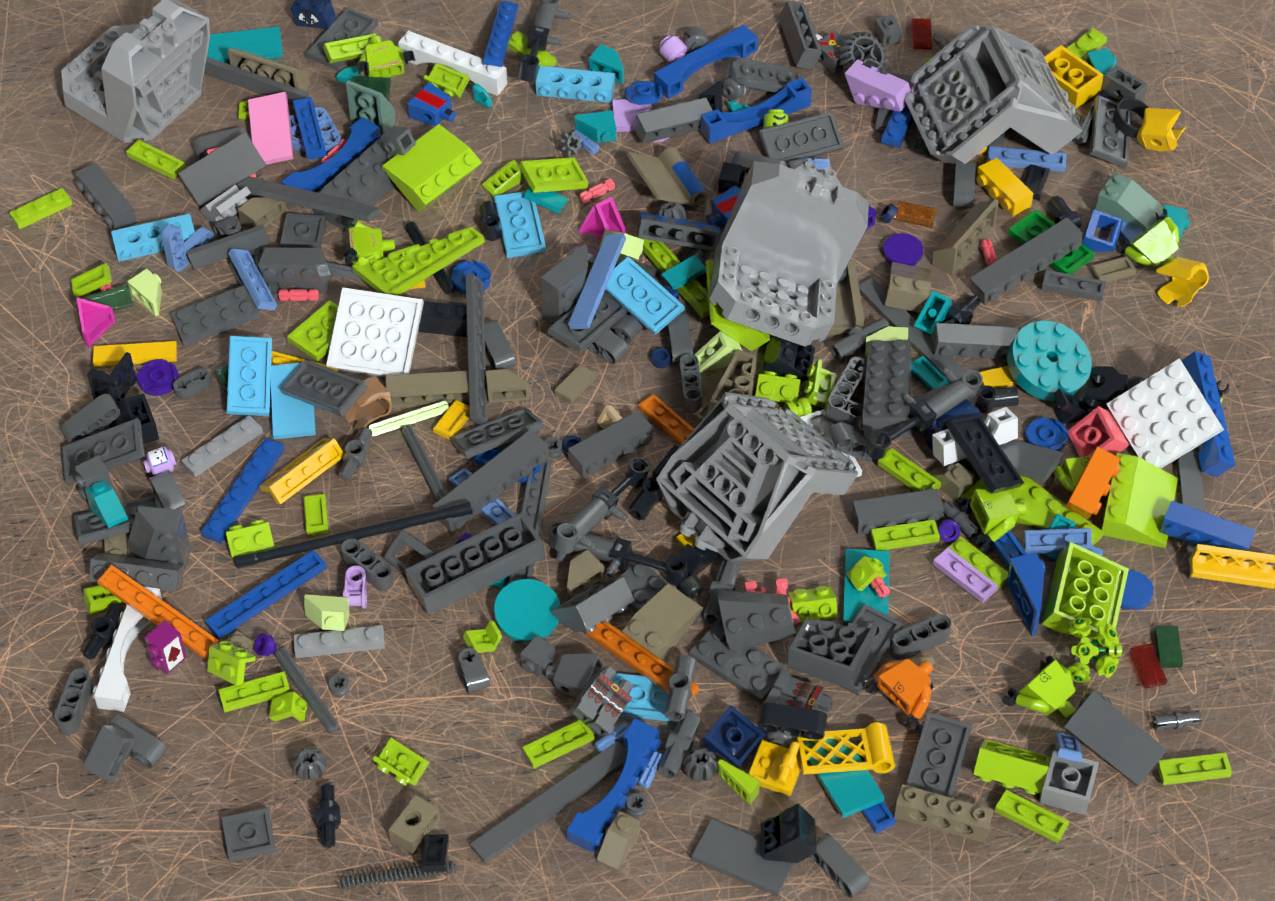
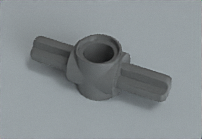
M367 427L360 430L356 440L349 441L345 446L344 464L339 473V477L345 481L351 479L356 468L362 467L366 463V454L369 450L367 444L373 434Z

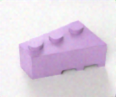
M857 59L845 72L855 103L901 112L907 105L905 101L907 92L911 93L909 83L889 73L886 75L879 73L876 67L868 68L862 65V61Z

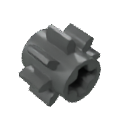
M574 132L562 133V138L557 140L558 151L564 152V156L578 154L577 149L582 148L580 137L574 136Z

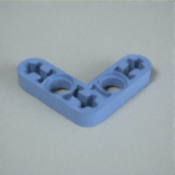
M172 224L166 226L162 233V241L168 266L177 272L182 271L191 262L187 251L211 243L214 237L213 232L205 227H201L184 242L181 229Z

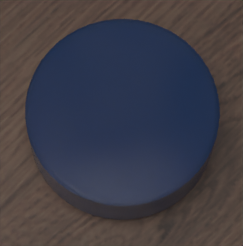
M892 203L886 205L882 209L879 219L885 224L889 223L895 217L898 208Z
M658 348L651 353V363L654 367L662 369L671 364L672 355L669 350Z
M576 436L564 439L562 443L563 453L568 456V449L582 440Z

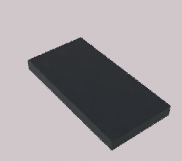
M979 414L950 420L946 424V427L991 494L1021 487L1024 481Z

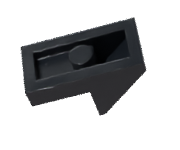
M717 81L699 95V99L706 98L712 110L718 109L720 112H723L722 82Z
M1061 388L1054 392L1057 399L1054 413L1058 421L1063 425L1081 421L1089 414L1088 408L1082 399Z
M690 544L685 545L680 554L687 560L688 576H697L718 558L717 552L708 548L701 550L697 546L693 548Z

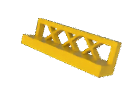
M323 438L259 487L262 491L270 492L277 504H282L342 459L344 453L335 438Z
M1197 544L1190 557V577L1275 589V564L1274 566L1265 564L1269 562L1275 563V555ZM1200 553H1208L1210 555L1203 556ZM1229 556L1231 558L1224 559L1222 557ZM1250 559L1253 561L1245 562L1244 560Z

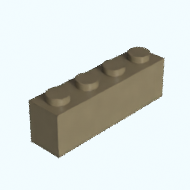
M469 370L386 376V389L390 392L392 408L428 406L444 400L448 404H452L455 400L462 403H470Z

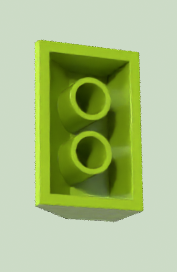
M984 739L979 749L973 775H977L978 779L991 782L995 780L1001 782V785L1007 788H1014V786L1024 788V792L1036 795L1037 792L1042 793L1051 757Z

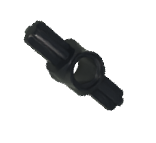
M977 295L970 296L965 303L953 304L946 314L945 323L969 325L973 318V311L980 305L981 300Z
M119 603L111 604L105 616L93 620L91 624L92 631L89 634L90 641L83 651V656L88 660L95 659L102 646L113 642V634L117 629L116 622L123 611V606Z
M329 783L321 786V802L315 806L316 826L321 830V845L327 847V849L335 846V830L341 825L340 805L335 802V787L329 785Z

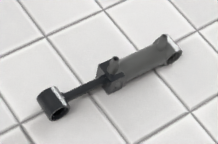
M559 0L540 1L534 24L531 25L528 36L527 48H531L530 53L520 58L518 76L524 81H534L537 78L539 59L536 56L538 50L545 52L548 44L560 46L563 44V40L549 36L556 17L571 19L570 13L558 10Z
M944 368L942 373L951 384L926 401L922 399L917 403L913 397L906 393L903 399L911 408L908 414L909 420L889 433L882 430L874 431L866 445L867 455L873 459L884 458L891 441L914 426L923 432L933 425L934 420L967 398L975 397L983 382L982 375L976 370L969 369L958 379L952 371Z
M633 458L629 461L625 478L614 489L608 491L601 486L593 494L592 500L567 523H562L558 526L553 542L555 550L562 554H569L573 552L578 542L591 550H595L597 545L585 535L602 519L607 520L611 515L626 521L628 516L617 508L618 496L629 485L632 487L643 486V482L647 479L650 469L649 463L643 458Z
M554 522L548 527L549 544L554 551L556 550L553 542L557 528L564 522ZM586 534L585 536L597 545L596 549L591 550L578 542L573 552L579 554L588 550L596 559L610 562L606 573L608 577H612L617 569L625 571L629 561L664 571L667 581L675 586H678L688 576V563L685 557L673 555L665 563L637 555L632 552V541L618 537L616 541ZM558 552L556 561L562 562L567 554Z

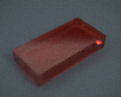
M912 18L913 49L932 50L931 19Z
M1147 644L1130 648V655L1144 689L1166 685L1167 679L1153 645Z

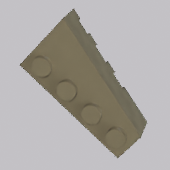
M737 349L710 399L707 414L718 403L725 392L752 396L756 355Z

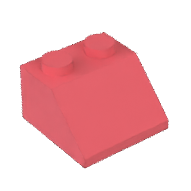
M1099 406L1068 430V435L1079 457L1091 456L1097 446L1116 456L1117 453H1120L1129 446L1113 414Z

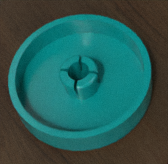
M1044 320L1027 324L1017 333L1007 352V363L1014 380L1027 393L1042 400L1057 401L1054 392L1059 388L1075 395L1086 383L1091 373L1092 361L1086 344L1073 330L1057 322Z

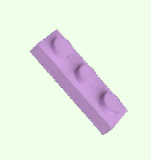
M949 547L933 560V565L981 603H984L998 589L997 584Z

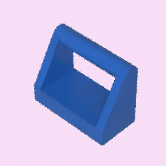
M1094 209L1082 243L1093 252L1114 251L1123 220ZM1096 227H1113L1109 241L1093 237Z

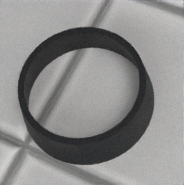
M1124 98L1118 103L1113 113V121L1122 133L1129 137L1137 138L1139 129L1129 125L1121 116L1120 110H1131L1144 120L1145 109L1150 107L1138 99Z

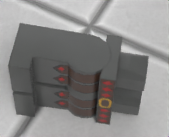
M610 666L604 667L598 674L591 676L589 682L568 710L581 722H587L586 726L600 737L611 735L617 719L625 710L627 703L632 699L629 694L633 685L625 679L620 680L616 685L612 680L617 673Z
M782 669L764 703H776L830 712L833 706V698L823 694V687L793 678L790 672Z

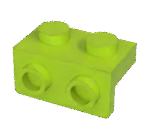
M436 62L430 75H424L423 79L427 84L429 82L451 98L453 96L460 98L470 77Z
M818 359L814 365H810L807 371L809 380L804 392L807 393L806 398L810 404L825 409L828 398L834 389L836 373L821 368L822 360Z
M770 371L759 374L756 389L757 397L769 398L774 402L784 404L790 401L794 403L798 401L801 380L797 379V376L785 374V377L776 376L777 373Z
M263 520L251 522V526L242 528V525L229 528V532H226L232 558H235L237 555L275 548L269 522L264 523Z
M818 586L815 589H796L794 592H788L792 611L799 616V623L805 622L806 619L823 620L837 617V601L831 587Z
M221 641L219 644L210 646L207 671L236 686L242 685L244 682L245 664L255 661L256 656L248 653V650L234 646L232 642Z
M390 738L379 757L374 755L372 760L378 763L376 767L386 774L391 771L396 775L394 779L405 786L407 783L416 786L430 763L393 738Z

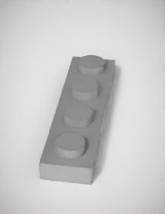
M249 415L182 459V466L194 477H197L262 434V427Z
M383 625L345 629V631L333 630L294 635L295 657L304 658L385 649Z

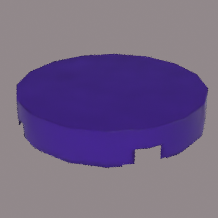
M896 234L889 237L884 243L883 255L888 262L915 266L923 257V245L915 236Z
M163 359L149 361L137 372V383L140 390L152 396H160L171 392L174 389L173 383L179 378L176 366Z

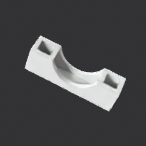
M1007 407L987 415L984 423L999 445L1018 438V418ZM948 429L932 435L933 455L943 466L967 458Z

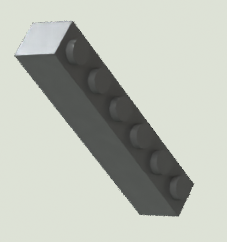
M1068 217L970 277V290L978 296L984 305L997 300L1000 295L1013 290L1016 285L1029 280L1032 275L1045 270L1050 264L1061 260L1069 252L1077 250L1082 245V232Z
M530 429L432 506L434 511L470 501L473 514L439 521L451 533L463 527L466 521L472 516L478 515L483 507L496 501L500 494L511 489L522 477L529 475L531 470L537 465L543 464L549 457L548 445Z

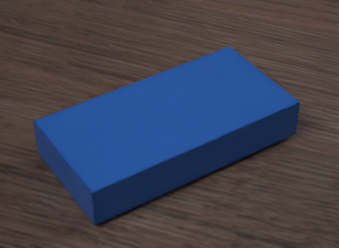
M884 802L861 811L875 834L896 824V819Z

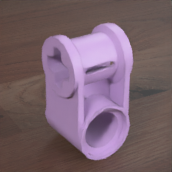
M352 566L346 571L343 597L349 598V606L367 608L365 570L360 566Z

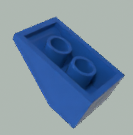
M1036 552L1011 558L1006 582L1031 636L1036 635L1039 622L1045 564L1042 559L1039 560Z

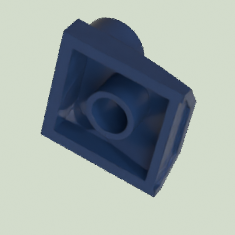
M730 705L703 737L702 741H704L708 751L718 753L739 768L766 734Z

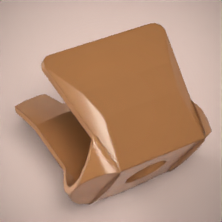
M374 377L364 380L368 388L344 414L348 423L357 420L354 426L356 430L365 428L370 422L392 412L390 392Z

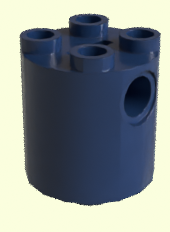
M966 399L934 420L933 425L925 430L927 446L933 449L932 435L948 429L946 424L950 420L977 414L981 417L979 409Z

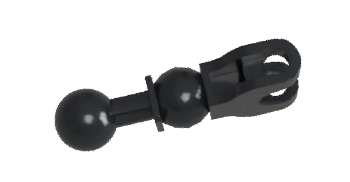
M1094 367L1090 373V380L1094 386L1099 388L1088 389L1084 394L1083 403L1090 409H1096L1099 406L1107 410L1109 409L1107 403L1141 383L1145 378L1136 376L1129 379L1128 375L1118 373L1113 367Z

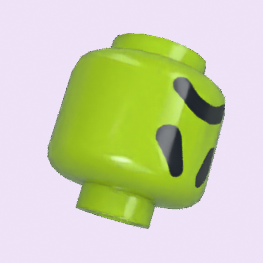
M768 110V113L763 117V129L789 123V117L784 113V110Z

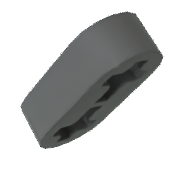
M200 368L178 378L173 383L175 395L178 398H188L208 388L212 381L210 372L207 369Z

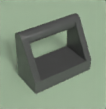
M401 530L385 554L384 560L406 575L405 569L409 568V566L395 556L407 545L425 556V560L438 553L411 534Z

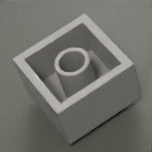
M1053 750L1040 803L1086 815L1099 762L1081 758V762L1057 757L1056 751Z

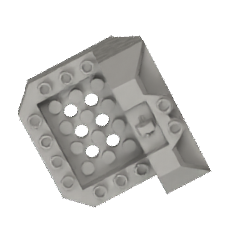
M179 0L160 1L152 9L153 15L148 20L144 18L140 24L110 27L63 68L61 74L65 106L126 143L132 142V139L144 138V141L153 140L202 95L201 88L210 40L209 18Z
M970 25L912 75L911 93L907 92L905 98L930 154L944 163L966 164L1010 127L1051 155H1054L1082 132L1074 115L1076 111L1075 106L1068 101L1067 91L1058 85L1042 52L1029 42L997 29L993 25H986V27Z
M754 161L715 249L709 300L713 305H720L723 309L722 315L727 320L790 342L807 346L813 340H818L819 342L825 340L834 324L837 283L868 227L869 202L858 192L842 187L834 170L826 168L821 173L817 172V166L813 162L807 161L794 170L780 164Z
M725 392L718 403L670 457L657 477V482L671 511L682 520L679 531L687 537L694 535V544L699 549L705 550L708 548L719 553L726 560L736 563L767 560L811 494L844 495L857 477L858 472L853 469L855 465L848 457L838 451L836 447L793 411L787 408L785 411L781 408H775L776 402L769 398Z

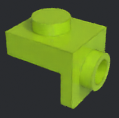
M866 556L861 558L846 573L859 591H863L876 577L884 578L886 576L883 564L876 558L873 559Z
M489 621L485 629L465 631L463 638L468 648H473L478 653L494 652L502 639V635L495 622Z
M294 691L274 697L271 701L269 718L275 722L293 716L299 722L305 721L307 702Z

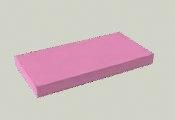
M286 92L249 99L252 143L266 165L294 159Z

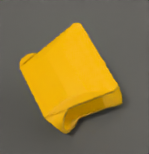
M1146 108L1143 126L1137 134L1139 143L1149 150L1159 152L1174 150L1177 147V140L1186 129V127L1172 130L1181 113L1180 110Z
M1181 257L1171 260V262L1156 270L1159 274L1172 277V282L1164 285L1157 292L1159 297L1167 305L1173 300H1177V307L1189 304L1194 295L1209 280L1208 270L1204 263Z

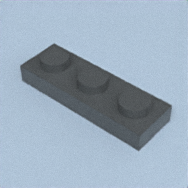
M1046 270L1042 290L1102 301L1106 281Z

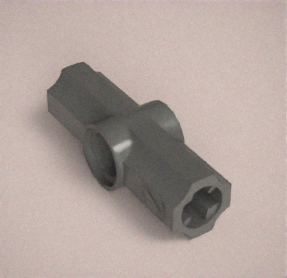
M880 318L863 328L861 326L854 327L847 337L831 345V351L837 361L843 360L858 351L865 353L866 337L888 327V321L885 318Z
M730 560L722 562L717 578L711 584L709 601L704 612V619L711 624L722 623L718 590L735 591V584L740 572V566L736 562H731Z
M681 655L676 658L674 672L669 679L670 689L664 714L671 721L680 722L681 719H685L688 701L692 697L691 687L696 668V659L689 655Z
M687 711L685 719H681L678 722L675 731H671L667 739L665 753L658 767V772L666 778H677L686 755L693 748L694 737L701 723V718L694 712Z

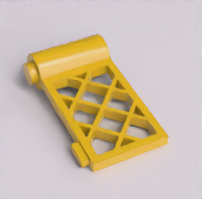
M880 722L870 723L864 729L825 731L824 738L821 740L796 737L797 743L800 744L798 750L803 774L871 769L876 773L883 774L892 771L895 767L887 726ZM851 737L861 738L858 746L848 740ZM828 739H835L839 743L832 747L826 741ZM811 740L816 745L810 749L803 744V741ZM843 745L853 750L848 756L838 751ZM820 747L830 752L825 758L816 753ZM859 754L865 758L866 762H856L852 758ZM835 755L842 759L843 762L841 764H834L829 760ZM810 757L820 762L817 766L807 765Z

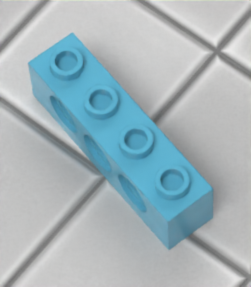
M540 66L536 79V95L612 103L615 90V73Z
M190 214L111 231L118 262L165 251L162 233L166 226L170 224L181 229L185 242L195 233Z

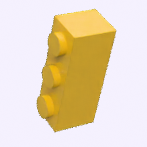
M997 157L978 167L977 183L993 199L999 200L1005 211L1015 216L1032 206L1033 192Z

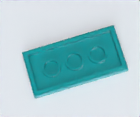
M280 26L210 34L207 57L228 64L230 63L229 48L242 49L269 58L283 57Z
M846 549L844 626L852 623L863 604L888 616L889 595L883 599L878 597L875 589L870 584L863 591L857 590L846 573L864 556L876 558L884 566L883 570L886 576L882 579L885 582L884 585H887L889 588L890 551Z
M828 739L826 741L832 747L839 743L835 739ZM813 741L803 743L810 749L816 745ZM843 745L838 751L848 756L853 750ZM823 747L816 751V753L824 758L830 753ZM858 754L852 758L856 762H862ZM835 755L829 760L834 764H841L843 762L842 759ZM813 757L808 759L810 766H817L820 763ZM868 770L816 774L842 818L884 802V795Z

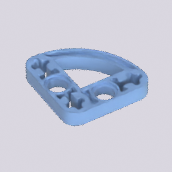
M315 107L320 130L323 127L331 128L328 131L321 130L326 153H329L341 141V135L327 110L323 107ZM296 114L291 115L289 118L293 150L306 153L303 140L292 136L300 133V129L296 123L298 122Z

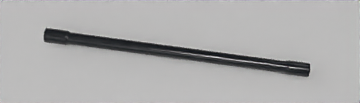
M470 501L463 502L447 508L264 551L235 556L237 568L240 569L256 565L260 562L341 544L351 538L358 540L439 520L473 514Z

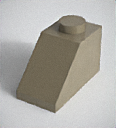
M266 197L251 198L238 208L239 219L249 229L262 224L265 228L285 213L284 202Z
M508 369L486 371L489 403L530 400V385Z
M952 463L946 466L940 464L929 473L941 481L940 489L957 503L961 496L973 486L974 475L959 463Z
M588 550L577 554L570 561L567 582L568 600L604 579V565Z
M619 811L608 828L597 857V862L618 872L640 837V821Z

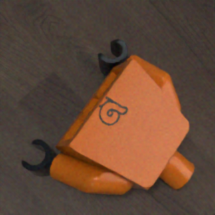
M906 659L903 662L885 663L874 674V679L866 680L863 686L868 688L873 684L869 694H877L880 689L907 715L911 713L912 717L906 718L903 724L904 727H907L909 721L912 720L914 727L911 731H916L919 728L918 718H922L930 702L932 690L930 688L931 679L928 675L934 669L927 660H924L918 666L910 659Z

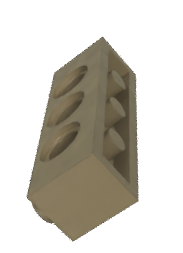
M902 784L894 818L986 843L994 810Z

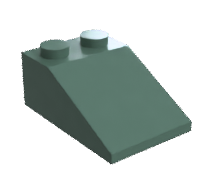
M349 80L346 82L351 124L364 117L380 127V134L382 136L396 122L394 107L382 93Z
M1113 173L1098 196L1095 210L1121 218L1123 222L1146 231L1157 222L1156 212L1159 216H1162V209L1164 207L1134 180Z

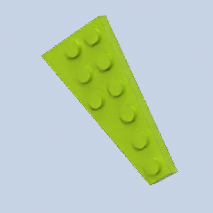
M473 227L450 233L448 238L437 240L435 238L429 240V244L423 246L416 244L389 253L388 257L377 260V258L370 259V263L360 266L359 263L352 265L354 273L377 292L399 296L483 244L485 240L482 234Z
M1020 476L1024 481L1021 487L1006 490L1011 494L1015 503L1023 502L1026 506V514L1018 516L1017 523L1031 528L1035 526L1048 530L1056 514H1060L1076 522L1077 526L1075 529L1091 528L1092 546L1103 537L1104 532L1081 515L1066 508V504L1030 478ZM982 479L966 491L961 498L967 497L970 499L976 489L983 490L987 488Z

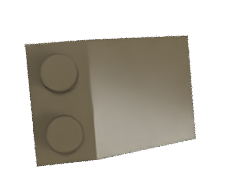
M891 262L885 306L921 313L930 296L931 270Z
M667 584L635 613L622 632L653 655L665 661L703 608L673 586Z

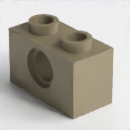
M415 795L410 802L405 803L400 816L390 823L388 828L390 842L414 855L424 842L425 835H429L439 822V808ZM412 822H415V823H416L415 825H408L409 823H412Z

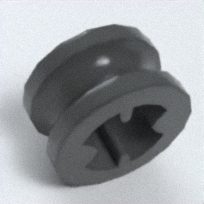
M550 437L544 441L548 445V458H558L562 454V442L560 439Z
M335 674L329 679L331 694L341 697L349 692L350 685L347 676ZM340 683L341 685V683H343V687L339 688V686H337L336 688L335 684Z
M640 793L631 794L627 798V812L633 817H641L646 813V797ZM634 802H637V804L641 803V807H640V808H637V806H635V808H634V807H633V803H634Z

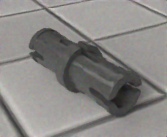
M951 501L945 502L943 504V514L949 519L956 521L960 530L968 538L976 537L980 529L967 518L968 515L957 509Z
M1199 710L1184 713L1174 711L1173 714L1153 716V720H1156L1153 721L1155 730L1176 728L1178 730L1184 726L1201 725L1202 716Z

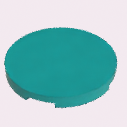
M533 579L517 580L505 586L498 594L494 605L495 622L501 632L514 641L531 642L536 636L545 639L555 631L559 624V619L552 614L551 610L558 607L560 601L556 593L548 585Z

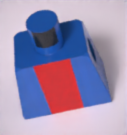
M430 82L407 103L409 118L432 126H437L443 119L452 122L456 117V112L452 110L450 96Z
M733 186L712 201V213L706 215L708 224L715 225L719 223L725 228L740 192L737 186Z

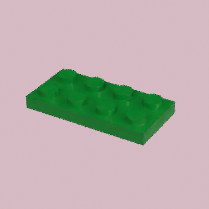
M1035 209L1010 227L1008 235L1023 245L1054 226L1055 223ZM1082 243L1077 250L1069 252L1061 260L1055 261L1049 266L1057 272L1074 274L1094 259L1095 252Z

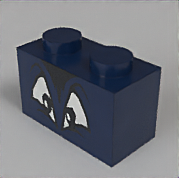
M295 0L290 7L296 26L329 29L337 18L331 0Z

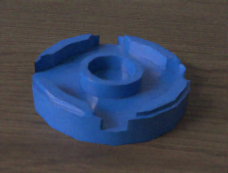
M639 81L633 83L631 87H626L625 97L626 100L634 104H653L663 98V88L660 85L655 86V83L651 81Z
M463 261L452 269L451 282L454 285V289L462 294H466V275L470 273L483 282V291L490 285V269L479 261Z
M1041 417L1029 423L1025 439L1029 444L1061 451L1067 444L1068 431L1060 421Z
M1128 571L1120 608L1124 610H1141L1149 605L1153 598L1154 587L1146 575L1138 571Z

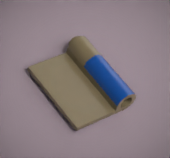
M675 147L664 149L659 158L628 152V158L656 199L692 206L702 205L707 200V191Z

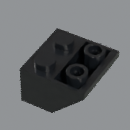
M772 335L770 336V341L767 342L762 369L777 373L776 376L785 377V374L797 376V379L801 381H808L807 371L810 365L813 364L815 347L811 344L802 346Z
M144 393L126 398L117 406L120 410V415L109 424L110 428L138 418L141 421L143 444L159 440L156 423Z
M799 803L785 809L772 818L766 819L760 824L761 857L764 860L799 863L817 853L815 819Z

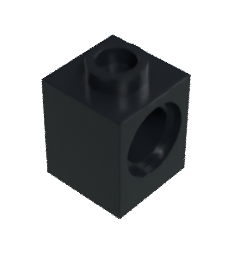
M723 162L719 176V193H724L733 186L740 188L742 165Z

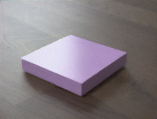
M626 99L613 100L616 132L635 131L633 124L636 115L646 109H652L651 104L639 105L631 103Z

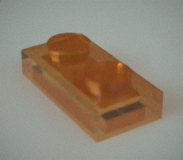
M898 201V211L894 220L928 228L933 227L937 215L936 208Z

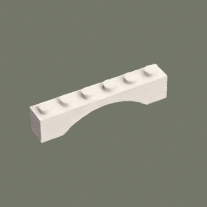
M407 31L398 42L402 50L414 52L416 61H409L410 63L417 65L420 63L437 62L468 75L475 84L478 83L487 92L496 96L507 85L506 67L485 65L482 58L411 31Z
M144 587L162 600L160 589ZM127 604L125 611H122L120 614L119 628L114 631L113 645L107 650V661L105 667L102 666L100 670L99 684L95 685L93 690V699H95L97 707L100 709L125 711L131 694L128 682L124 676L126 653L136 636L147 625L152 623Z

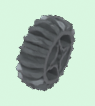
M865 31L861 33L855 32L846 37L838 50L841 53L838 58L842 60L839 65H843L845 67L843 72H846L858 59L863 62L862 65L868 68L876 67L878 68L877 72L884 73L885 67L888 64L885 61L888 56L884 55L887 49H882L883 43H878V37L872 38L871 33L866 35Z

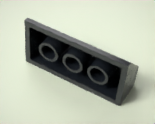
M416 298L423 299L424 301L418 332L468 337L466 303Z

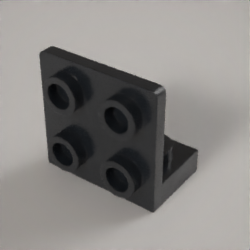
M128 352L124 354L110 375L104 371L92 368L87 373L93 400L102 394H110L117 406L125 399L126 393L135 385L137 380L131 353Z

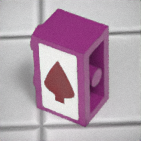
M165 620L145 637L146 650L150 655L149 661L156 670L160 669L165 674H168L186 658L181 633Z

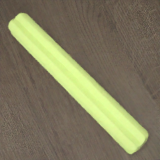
M445 400L370 424L369 430L372 431V436L380 435L444 414L449 409V405Z

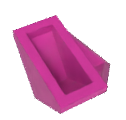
M612 197L593 205L581 225L579 233L599 239L603 238L605 230L627 234Z
M77 298L83 337L86 346L90 347L115 322L113 309L107 305Z

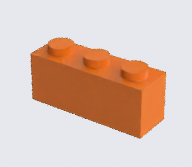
M1097 446L1065 507L1087 519L1092 514L1096 515L1102 505L1099 502L1101 496H1106L1111 488L1108 482L1111 477L1115 478L1121 468L1118 466L1121 458Z

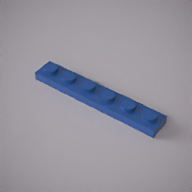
M500 1L483 64L503 66L519 4L511 1Z
M267 438L263 440L201 531L202 537L222 544L226 538V532H229V528L234 526L259 489V486L284 452L283 444Z
M312 550L206 619V626L218 639H221L326 570V563Z

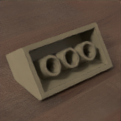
M228 49L230 65L303 91H306L310 85L309 72L306 69L242 49Z
M992 199L977 203L971 210L969 209L961 222L958 221L955 224L953 231L945 235L942 243L934 247L931 254L933 256L932 265L953 276L981 244V241L995 228L999 200Z

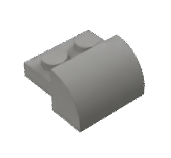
M234 185L205 205L200 211L208 221L215 224L238 213V208L247 202L246 196L251 192L247 186L239 190Z

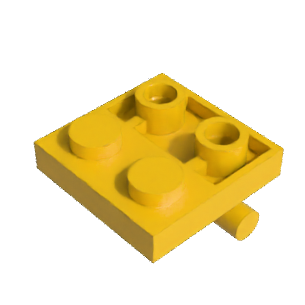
M762 740L749 775L760 781V787L791 796L802 769L798 751L800 744L791 742L790 747L786 748Z

